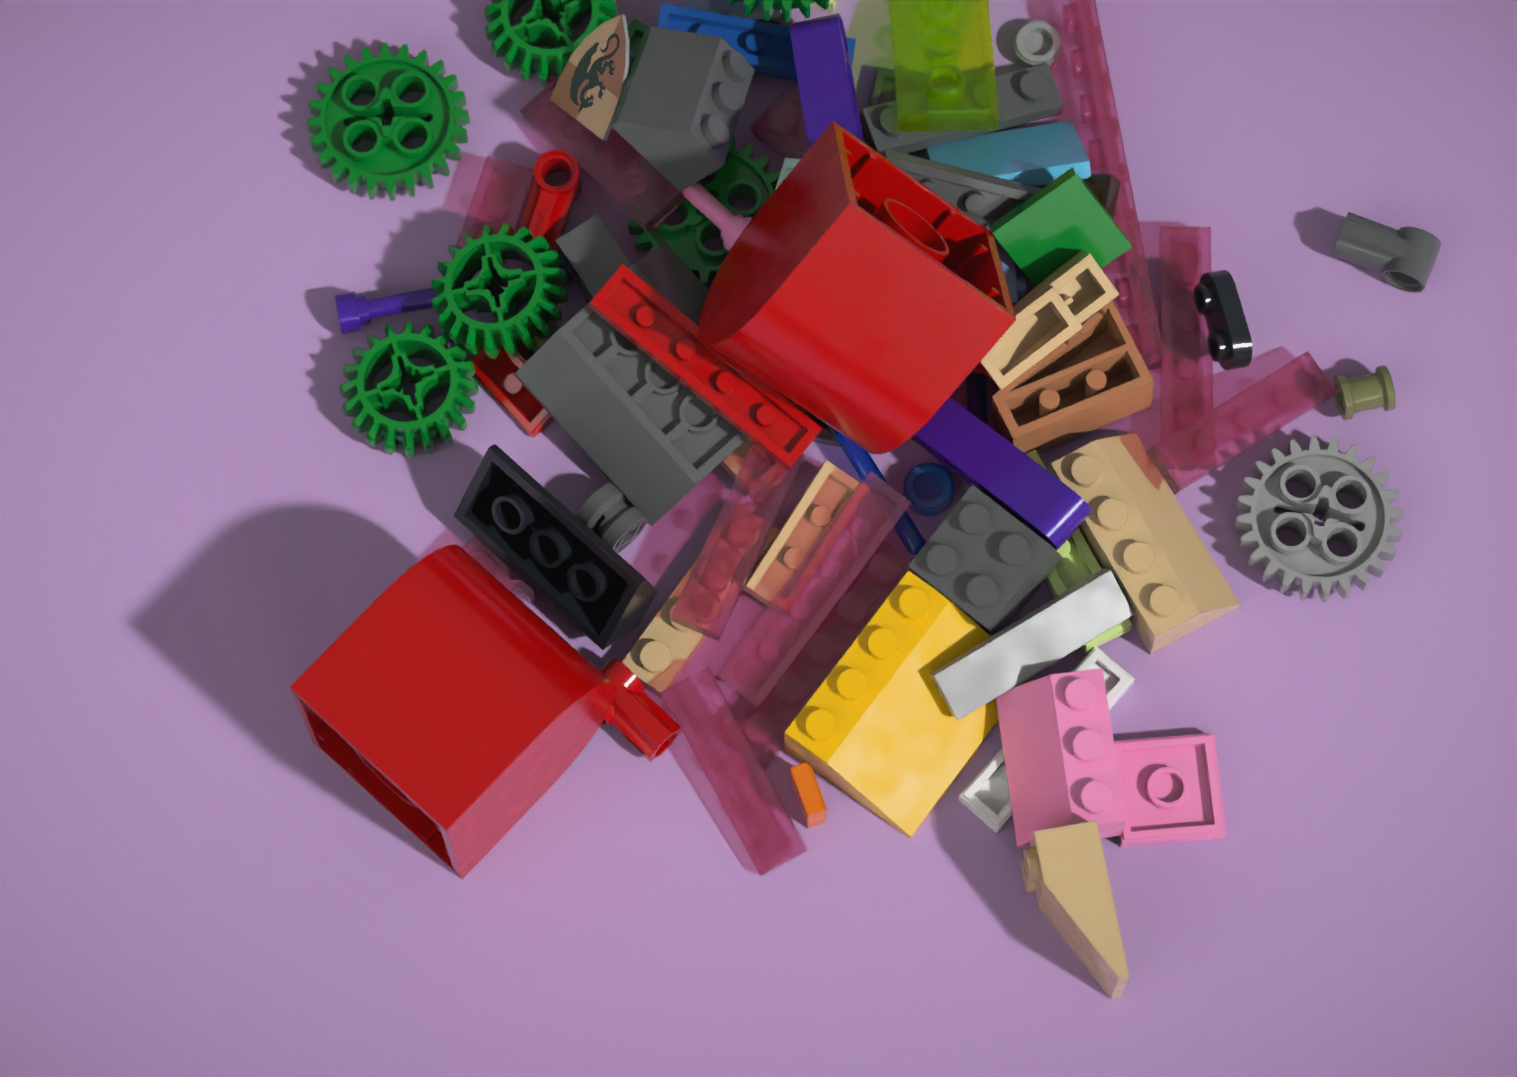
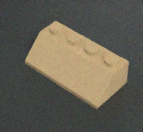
M1136 433L1094 440L1050 464L1049 472L1076 492L1092 509V512L1078 528L1101 569H1109L1114 575L1134 613L1133 616L1129 617V620L1149 654L1239 607L1240 603Z

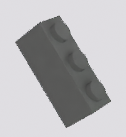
M652 26L644 32L611 126L681 192L724 166L755 70L749 65L746 58L741 53L735 51L722 37Z

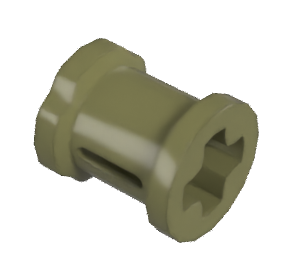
M1386 366L1376 367L1375 373L1346 378L1343 374L1334 376L1335 400L1343 420L1352 419L1356 412L1382 407L1385 411L1395 409L1394 385Z

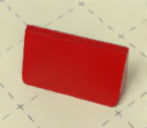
M523 342L517 345L516 358L510 357L504 347H502L496 360L487 356L483 348L470 360L475 366L476 373L474 376L531 437L537 436L555 420L514 376L535 352L532 349H528Z

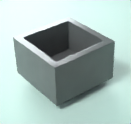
M971 485L908 567L991 633L996 634L1011 624L1063 557L1049 543L974 485Z

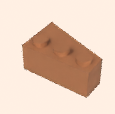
M1113 300L1082 324L1083 328L992 396L991 421L996 432L1023 453L1027 454L1033 450L1040 453L1152 406L1154 380Z

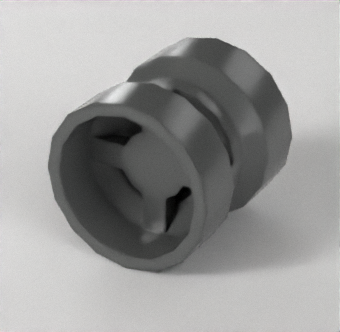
M607 483L597 489L583 503L576 514L577 518L591 530H595L600 535V538L617 553L629 546L642 532L648 522V518L637 507H629L623 501L622 492L613 483Z

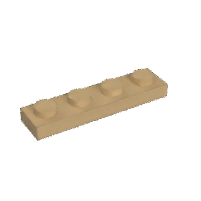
M738 502L622 661L637 676L645 688L662 699L739 594L779 529Z

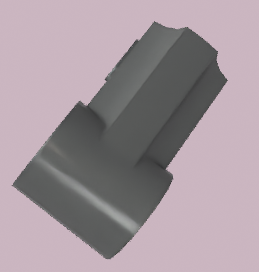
M1348 212L1332 255L1381 273L1385 282L1399 290L1418 293L1425 289L1441 248V242L1436 236L1423 229L1406 226L1397 230Z

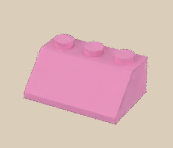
M1103 668L1050 674L1014 687L995 698L1017 848L1030 847L1034 831L1097 820L1100 838L1121 836L1126 824V816Z

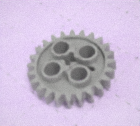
M1311 436L1308 448L1302 451L1295 439L1290 440L1288 456H1285L1274 447L1269 455L1271 466L1259 460L1255 463L1253 472L1258 479L1245 477L1242 489L1249 495L1238 496L1235 506L1246 514L1236 517L1234 527L1249 531L1240 538L1239 548L1255 549L1247 564L1250 567L1261 563L1267 566L1262 577L1264 582L1271 580L1276 575L1281 577L1280 593L1282 594L1292 584L1298 585L1300 600L1303 601L1308 596L1311 588L1318 590L1322 602L1327 601L1331 588L1334 587L1343 599L1348 598L1351 591L1350 582H1353L1363 591L1367 589L1370 582L1367 572L1379 578L1382 576L1386 567L1380 559L1393 560L1397 550L1389 543L1399 542L1403 534V530L1391 524L1401 521L1404 510L1389 507L1397 500L1400 494L1399 490H1383L1382 488L1386 484L1390 473L1385 471L1373 475L1371 469L1376 458L1371 456L1361 463L1355 460L1358 446L1355 444L1345 454L1339 453L1337 438H1333L1329 443L1328 449L1325 450L1320 449L1316 436ZM1290 482H1301L1309 488L1311 495L1305 498L1294 497L1287 491L1285 485ZM1342 492L1352 493L1359 498L1361 506L1355 509L1346 508L1338 502L1336 495ZM1280 507L1286 513L1277 514L1274 512V508ZM1314 512L1323 514L1324 526L1314 524ZM1356 523L1361 524L1364 530L1358 531L1352 525ZM1282 529L1295 531L1300 536L1302 543L1296 546H1287L1278 540L1276 532ZM1332 540L1344 541L1350 546L1352 554L1346 557L1336 556L1329 550L1327 542Z

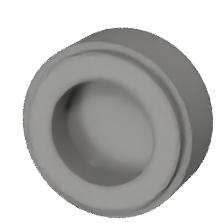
M1042 20L1029 21L1023 24L1015 33L1012 49L1014 59L1023 69L1048 63L1051 69L1060 60L1063 47L1062 36L1059 30L1049 22Z

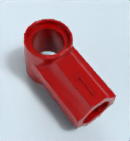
M554 149L542 154L534 165L535 178L517 229L518 231L524 226L530 229L533 239L538 236L545 238L550 245L549 251H556L555 240L563 236L573 204L579 198L582 190L579 168L574 157L563 150ZM557 171L566 172L571 176L567 183L558 187L550 186L545 182L550 174Z
M613 657L599 670L616 685L614 701L602 724L607 727L611 724L651 762L661 756L673 744L674 740L682 732L681 726L644 692L645 687L637 676L624 663Z

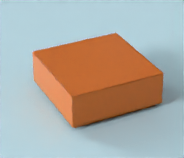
M808 762L790 767V782L807 828L824 823L827 807L811 764L808 765Z

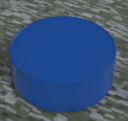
M926 462L918 464L909 470L903 483V498L906 505L913 512L922 516H935L944 512L950 506L954 495V481L946 468L936 463Z

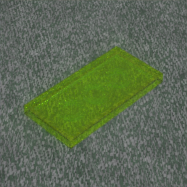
M888 0L898 132L998 130L999 110L988 0Z

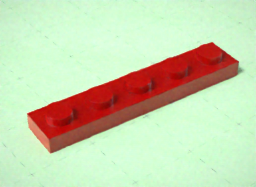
M623 263L588 305L590 309L787 471L823 429L778 391L706 344L700 337L697 324Z

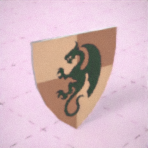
M623 14L602 23L585 37L570 56L550 98L552 102L604 141L607 140L612 129L611 123L626 85L628 72L635 58V55L629 51L630 41L626 15Z

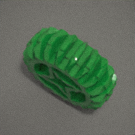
M491 0L493 4L487 5L485 8V18L489 22L485 26L487 39L494 41L491 44L492 53L496 58L504 57V68L508 72L520 67V78L524 82L536 73L539 76V83L545 87L549 82L550 76H558L559 79L570 56L585 37L602 23L617 15V5L614 0H530L532 3L531 11L521 17V23L511 27L517 11L528 0ZM543 11L548 18L543 19ZM591 14V20L587 29L573 42L571 31L581 24L582 18ZM555 23L560 24V31ZM539 46H549V47H551V48H553V49H543V48H538V47H539Z
M503 222L498 234H495L490 226L483 224L482 237L475 239L471 233L465 232L464 241L467 245L462 249L449 245L448 252L453 258L451 262L437 261V269L444 277L431 280V287L438 294V296L431 299L432 307L436 313H440L438 323L444 331H450L449 337L456 345L466 343L465 347L469 353L477 355L484 348L487 356L496 360L501 348L504 347L510 357L516 358L518 344L524 342L528 349L535 350L536 344L533 336L539 332L542 336L551 337L552 331L546 322L548 320H562L563 313L556 305L568 302V294L561 287L567 283L568 278L564 269L558 268L561 265V259L556 251H549L550 245L545 238L538 236L533 239L530 229L524 226L514 233L512 226ZM502 260L522 261L535 269L523 272L521 268L509 270L505 268ZM481 269L480 274L476 278L472 279L473 276ZM499 277L507 286V288L502 287L504 292L499 295L500 305L492 295H498L495 290L500 287ZM529 301L526 307L517 314L519 308ZM476 310L478 314L491 312L496 317L497 323L476 321L465 315V312Z
M407 320L403 326L404 333L395 334L392 325L387 324L384 327L386 338L379 340L377 336L368 334L366 337L370 348L368 351L354 347L352 356L357 364H345L343 373L349 381L340 385V392L342 397L349 399L343 404L345 415L355 417L351 424L356 433L359 434L367 431V444L374 447L384 440L385 452L390 455L397 450L399 444H402L406 456L412 458L415 454V445L423 444L425 451L432 455L435 451L433 440L438 437L443 443L450 445L453 441L449 430L450 427L465 431L467 423L462 414H473L475 412V402L470 397L476 395L479 390L477 381L470 379L476 373L475 366L471 361H464L467 353L463 345L451 347L453 341L447 331L434 339V328L429 323L422 328L420 334L415 333L413 323ZM407 357L424 358L436 363L440 367L435 369L434 365L425 367L415 366ZM392 362L393 369L390 376L376 383L377 388L370 390L376 375ZM402 373H406L409 384L414 383L416 406L412 404L410 395L404 394ZM449 388L447 397L442 405L431 415L427 416L425 411L427 404L435 397L442 395L441 390ZM384 409L385 413L394 411L404 412L411 421L392 420L383 416L378 411Z

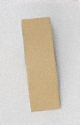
M1081 250L1013 306L1016 321L980 361L1000 390L1083 328L1081 323L1120 295L1090 253Z

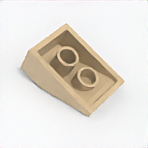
M1097 820L1034 831L1030 848L1024 849V861H1021V872L1026 892L1035 891L1038 907L1110 999L1120 998L1127 984L1129 973Z

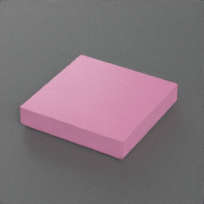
M1214 733L1114 741L1126 816V824L1122 835L1119 836L1120 847L1225 838L1226 829Z

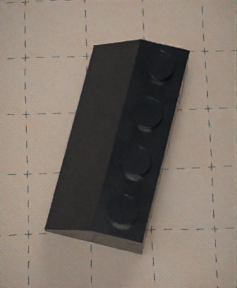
M496 444L488 448L454 517L599 648L604 650L639 625L658 591L645 577Z

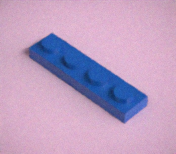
M661 3L657 27L722 37L735 51L741 53L746 58L749 65L755 70L754 74L798 82L789 26ZM847 37L852 67L856 39Z

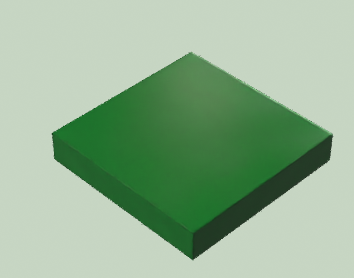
M1073 167L990 225L994 237L1034 287L1039 285L1081 250L1090 253L1102 269L1132 248L1128 237Z

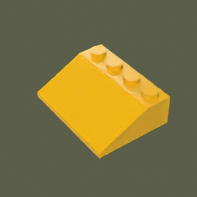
M908 570L784 732V748L804 763L808 762V765L811 764L815 771L911 839L998 723L995 699L960 720L954 719L929 673L991 636L950 599ZM1032 676L1015 687L1028 683Z

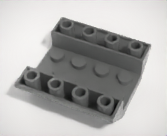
M666 242L629 268L699 326L702 308L709 290ZM588 303L557 330L514 376L605 477L622 492L623 497L648 518L647 523L652 527L688 495L694 486L748 438L590 309Z

